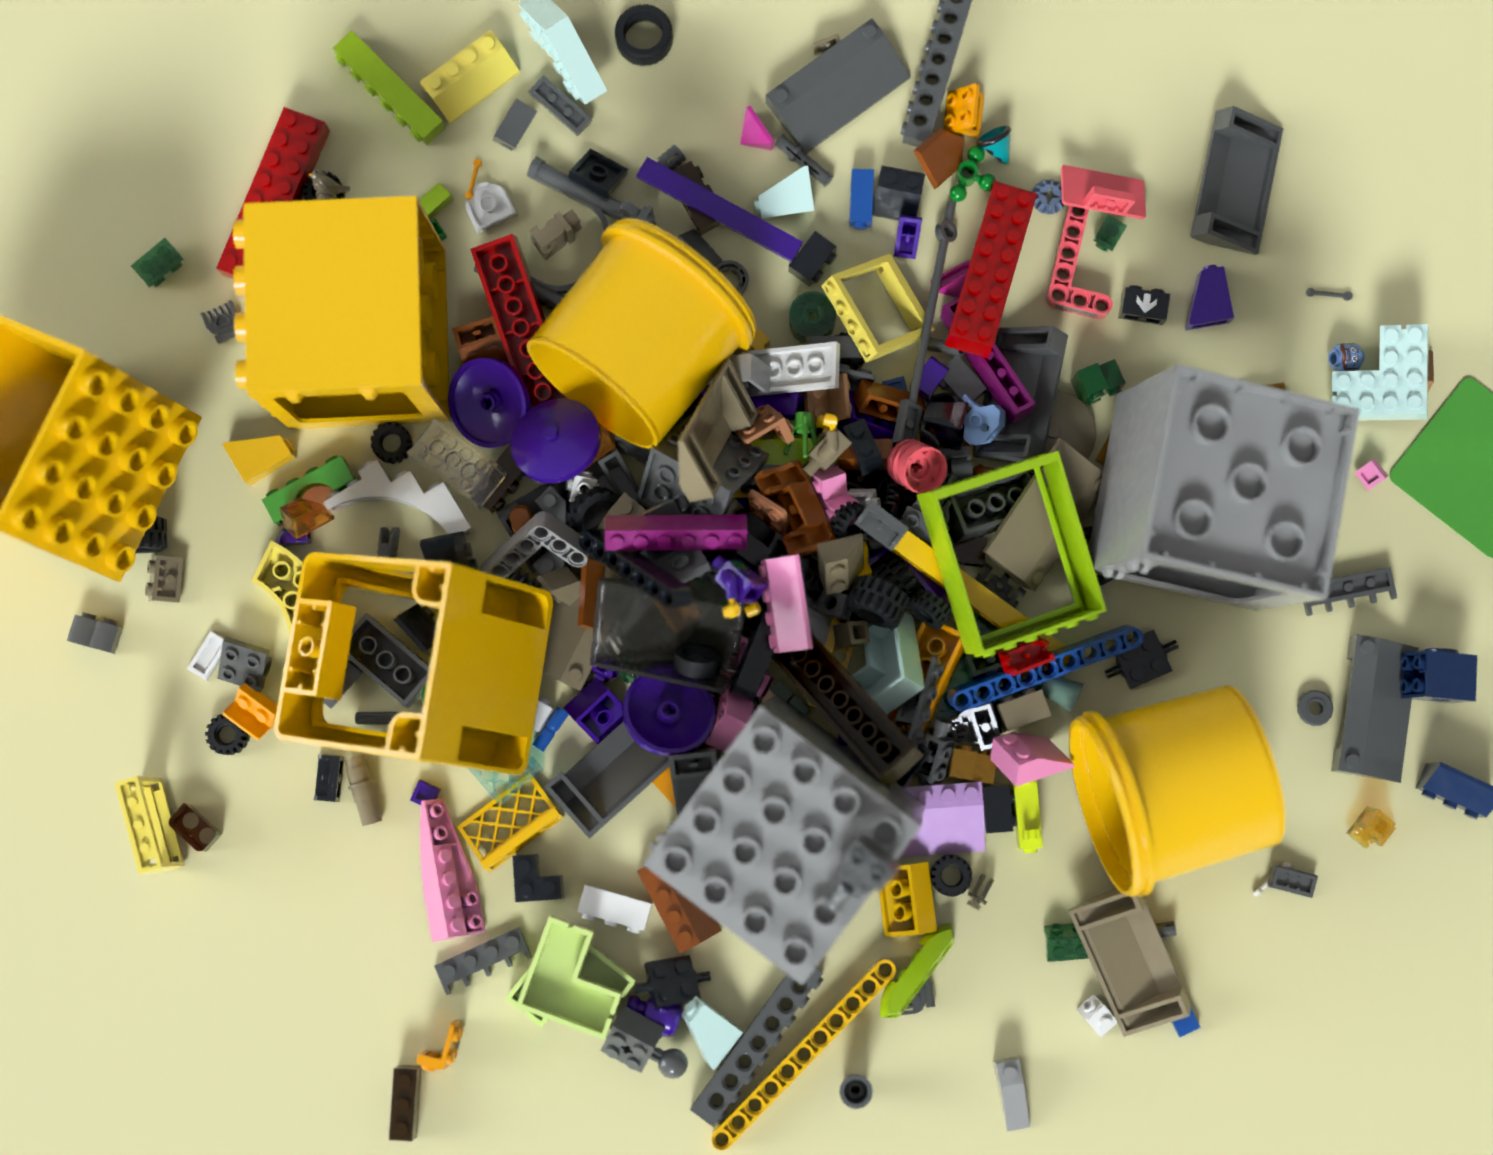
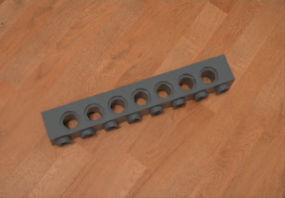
M952 0L939 1L937 13H940L938 20L933 21L930 33H934L932 41H927L924 52L928 54L927 60L921 61L918 72L922 74L921 80L915 82L912 94H916L914 102H909L906 114L910 115L908 122H903L900 132L901 135H904L902 142L904 144L918 147L933 134L972 0H961L959 3H955ZM951 17L955 22L948 23L945 18ZM945 37L949 42L941 43L939 38ZM941 58L943 63L937 64L933 59ZM934 78L937 80V83L930 84L927 82V79ZM928 98L931 103L925 105L920 100ZM918 118L923 119L925 124L917 125L914 120Z
M816 967L806 980L807 985L802 991L796 990L793 987L795 980L788 974L785 975L690 1108L693 1113L712 1127L716 1122L721 1124L728 1114L725 1111L730 1103L732 1105L736 1103L742 1094L739 1092L743 1084L748 1086L754 1078L753 1070L755 1067L764 1064L769 1057L766 1053L771 1045L774 1048L783 1037L780 1034L785 1026L789 1028L796 1019V1016L793 1014L798 1007L801 1009L805 1007L810 999L807 995L811 989L817 990L824 980L821 977L823 972ZM784 997H788L793 1001L792 1007L788 1010L782 1009L779 1005L780 1000ZM774 1016L778 1018L779 1025L774 1029L767 1027L766 1020L768 1017ZM760 1035L764 1037L766 1042L763 1047L757 1048L752 1044V1039ZM741 1055L751 1057L752 1062L749 1066L743 1067L739 1064L738 1059ZM728 1074H734L737 1076L738 1082L734 1086H729L725 1083L724 1078ZM715 1093H720L724 1097V1102L720 1105H715L711 1101V1096Z

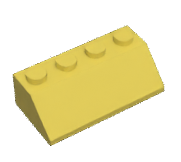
M489 30L421 80L420 84L430 100L448 123L451 124L518 75L520 71L501 42Z

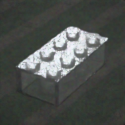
M436 418L432 420L407 452L417 463L479 509H481L508 475L496 462Z

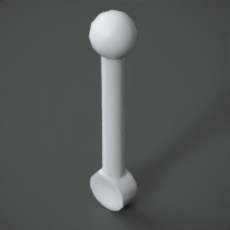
M1289 862L1282 863V866L1291 868ZM1268 880L1253 892L1255 897L1267 887Z

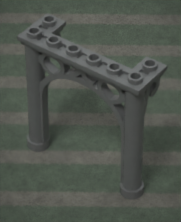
M535 157L529 166L527 177L590 208L599 217L604 231L609 227L604 213L618 221L624 218H633L656 226L653 207L650 205L648 207L643 206L642 210H640L637 206L627 201L620 202L611 196L604 198L568 178V174L546 164L545 160L539 157ZM475 265V267H474V272L478 273L477 268H476V265ZM531 277L539 302L552 310L555 309L564 297L560 293H567L575 284L574 282L568 285L554 286Z

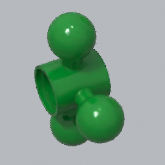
M978 145L969 148L967 152L969 161H964L959 165L956 174L958 184L952 186L949 191V196L954 202L963 201L967 196L965 187L971 186L974 182L979 184L981 190L988 192L992 190L994 181H996L995 177L991 174H984L982 176L978 174L976 163L981 162L985 157L984 149ZM969 170L973 176L965 177L961 172Z

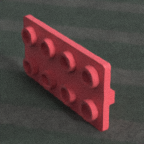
M1062 165L1060 168L1062 204L1137 219H1144L1146 217L1143 180L1068 165Z

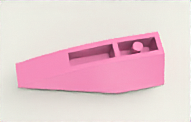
M443 798L421 801L420 819L421 873L432 942L485 932L478 887Z

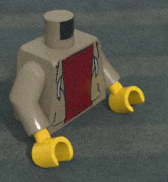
M826 413L825 416L820 415L817 417L816 427L823 428L822 433H820V440L809 450L807 456L809 460L801 467L810 477L819 468L822 471L826 470L852 444L836 428L837 417L834 414Z

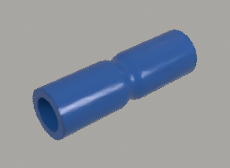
M557 707L532 745L544 752L555 736V732L559 730L569 714L560 707Z

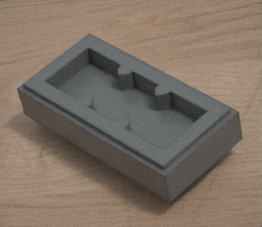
M1272 864L1267 886L1313 898L1318 876Z

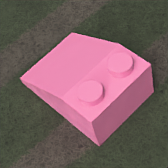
M1010 732L993 738L990 760L1016 787L1074 768V763L1047 737Z

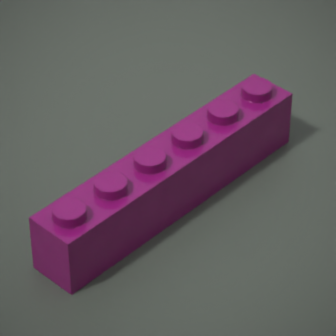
M959 298L943 306L940 319L948 331ZM995 343L988 359L965 352V356L998 405L1006 411V417L1011 424L1031 415L1036 403Z
M606 515L605 551L747 550V515Z

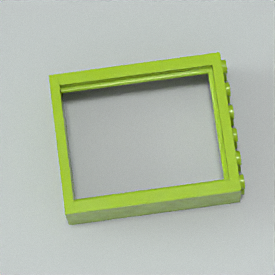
M1059 451L1039 454L917 494L965 654H974V657H989L997 654L996 650L1002 648L1009 650L1017 647L1018 642L1024 641L1028 643L1038 639L1037 635H1052L1059 632L1058 628L1065 626L1066 628L1078 626L1079 621L1100 618V613L1107 611ZM1041 466L1044 467L1046 479L1049 486L1047 488L1040 469ZM1034 469L1074 603L980 636L939 499Z

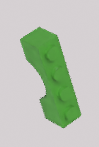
M333 456L325 461V465L319 468L313 467L306 471L305 476L286 482V486L280 490L273 489L269 491L266 497L262 499V502L273 522L281 526L299 516V502L302 496L311 488L326 486L339 492L346 489V485L356 479L347 461L342 456Z

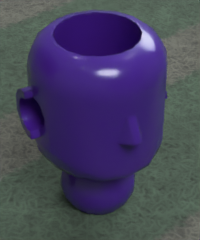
M631 995L626 1007L665 1027L660 1038H670L675 1035L683 1013L682 1005L655 1009L651 996L645 1002L638 996Z

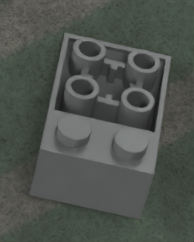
M717 748L699 749L688 753L669 755L671 780L678 817L718 764Z

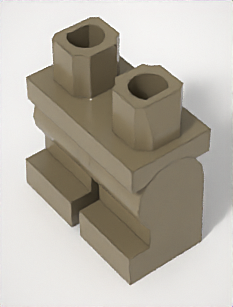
M570 210L563 216L560 212L554 214V218L546 222L544 228L540 230L536 225L529 232L533 245L543 258L547 260L561 250L567 242L569 245L574 242V234L581 230L582 227L579 217L573 210Z

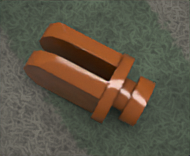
M517 505L511 510L509 518L513 532L516 533L532 518L531 510L525 505Z

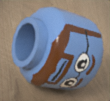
M1356 343L1336 344L1329 352L1328 361L1335 371H1357L1364 362L1365 356L1360 346Z

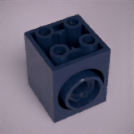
M1427 648L1424 651L1402 653L1400 663L1402 669V680L1400 682L1401 699L1442 703L1476 701L1477 655L1461 654L1456 649Z

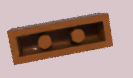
M866 379L861 380L853 394L858 412L892 422L897 420L900 400L908 399L909 397L908 391ZM918 394L917 404L923 407L920 420L921 422L925 414L926 406L922 400L921 395Z

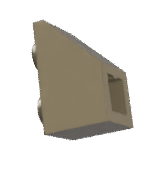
M567 566L542 574L537 578L542 584L540 589L549 591L553 599L559 604L563 602L571 606L580 596L581 577Z

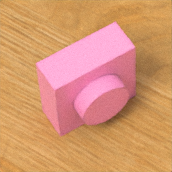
M1375 458L1354 472L1367 490H1370L1388 477Z

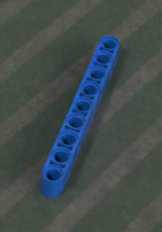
M1131 625L1116 627L1051 651L1054 654L1055 660L1048 662L1049 669L1046 672L1042 673L1041 665L1028 670L1027 678L1020 680V674L1011 676L1005 674L1002 669L951 688L947 694V701L959 711L969 710L1137 648L1143 642V633ZM1133 631V638L1127 642V634ZM1112 639V646L1106 649L1105 644L1107 640ZM1091 647V654L1085 657V649ZM1069 654L1070 661L1063 665V658ZM1006 678V685L1003 688H999V681ZM985 686V693L978 696V688ZM959 694H964V700L956 704V697Z

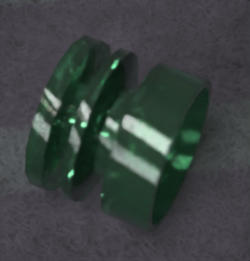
M808 291L799 295L792 302L789 311V329L793 337L800 343L805 344L806 337L832 336L836 324V310L826 294L818 291ZM816 313V317H813L812 320L809 319V314Z

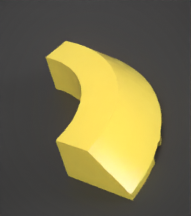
M271 540L251 581L266 590L279 604L290 634L303 562L289 550Z

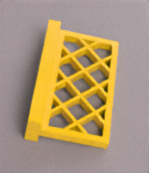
M530 772L458 825L457 829L479 859L484 870L492 872L564 817ZM529 780L535 786L533 796L521 794L523 785ZM516 796L514 809L503 808L506 797ZM521 797L532 799L530 812L518 810ZM536 799L544 800L549 808L543 813L534 812ZM490 809L498 810L496 823L484 822L486 812ZM502 811L514 813L512 825L500 824ZM518 813L529 815L528 824L524 827L516 826ZM471 823L480 824L477 837L469 836L465 831V828ZM484 825L495 826L493 839L481 838ZM499 827L511 828L510 836L505 841L497 840ZM480 842H492L491 851L483 857L479 851Z

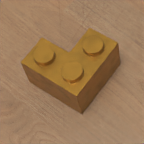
M958 745L956 749H952L953 752L949 758L946 777L982 782L990 785L994 784L996 765L990 760L991 751L979 750L977 753L972 751V747Z

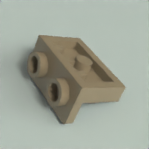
M155 555L152 557V560L148 561L147 573H151L150 582H147L145 587V596H148V601L180 602L184 558Z

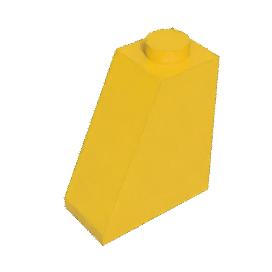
M280 435L222 444L242 479L249 486L296 459L293 453L296 450L290 439L285 440Z

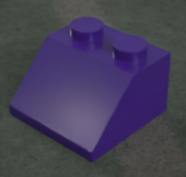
M596 678L563 707L597 744L623 722V704Z

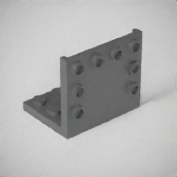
M691 412L670 430L657 446L653 445L651 447L636 501L651 509L669 499H673L681 515H726L733 494L767 462L769 454L757 446L744 443L737 435L731 433L713 465L721 481L715 497L689 502L679 484L678 441L694 414Z

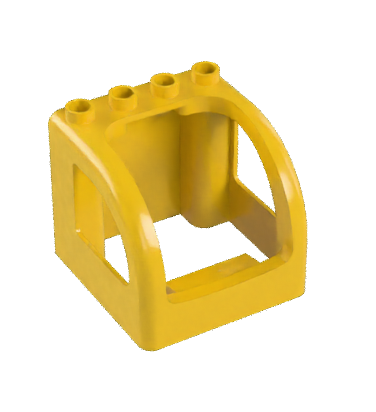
M318 552L308 554L303 561L274 725L276 736L285 741L512 775L523 774L529 760L552 616L553 598L551 593L453 563ZM397 571L415 572V575ZM348 587L416 600L422 605L440 609L423 714L399 713L391 721L388 733L330 724L325 721L323 716L324 699L341 701L356 607L341 604L343 593Z

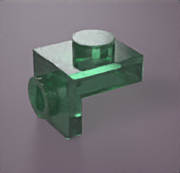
M1107 215L1093 239L1096 242L1095 246L1105 252L1108 249L1113 251L1127 225Z

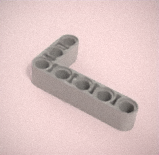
M538 512L481 564L479 571L506 579L542 546L574 567L586 565L589 554L580 547L579 533L552 514Z

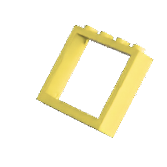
M890 253L836 273L822 285L826 296L829 298L866 363L920 341L925 311ZM874 270L911 331L880 345L842 283Z
M135 776L115 782L138 873H163L185 866L177 833L168 823L172 815L162 778ZM158 783L160 790L154 791L151 784ZM178 857L179 862H174L173 858ZM156 858L157 863L151 864L150 859Z

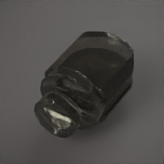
M983 873L972 893H968V896L972 899L968 900L967 905L978 911L981 908L980 903L987 904L985 899L995 881L990 878L981 896H977L986 878V875Z

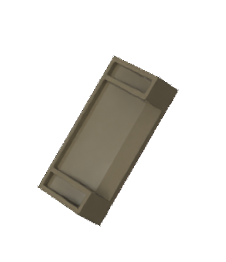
M726 358L678 441L679 484L689 502L715 497L721 481L713 468L714 463L731 432L752 427L759 414L729 358Z
M1059 438L1050 452L1059 451L1081 524L1098 499L1103 473L1069 444ZM1041 466L1040 469L1047 488L1049 486L1046 479L1044 467ZM1035 474L983 550L1015 583L1034 592L1059 557V551Z
M590 555L588 556V559H592V560L597 561V560L594 559L592 556H590ZM570 565V569L577 572L581 577V567ZM605 566L602 595L618 579ZM579 598L571 606L563 602L559 604L553 599L552 616L542 673L581 692L607 640V635L611 632L617 619L601 607L600 630L594 631L577 626Z
M1114 887L1068 910L1124 1037L1189 1017L1192 1005L1144 896H1126Z

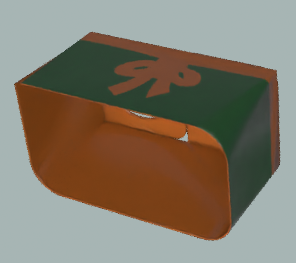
M183 803L168 821L169 826L196 851L207 852L222 835L215 826L190 804ZM190 812L195 813L199 819L198 825L192 829L186 828L183 824V817ZM204 828H211L215 832V837L209 844L202 843L199 838V834Z

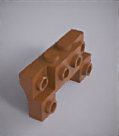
M797 460L775 468L761 470L754 476V479L761 494L765 497L777 495L782 508L788 513V521L793 532H789L782 540L789 556L799 555V557H803L816 551L817 544L836 540V537L807 474L801 469L803 466L801 461Z

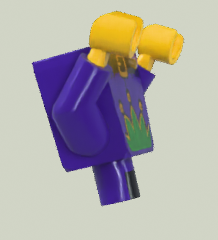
M721 555L713 561L712 567L718 571L715 581L726 591V600H729V605L724 606L722 609L726 618L738 616L741 613L738 603H751L744 607L748 618L758 615L761 607L757 600L769 584L742 562L727 561Z

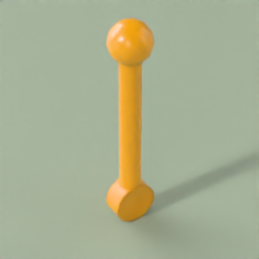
M480 159L473 161L474 170L469 190L465 193L467 199L474 197L473 188L478 169L482 167Z

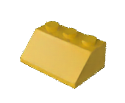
M928 862L900 865L897 873L879 892L884 936H907L936 932L937 925Z

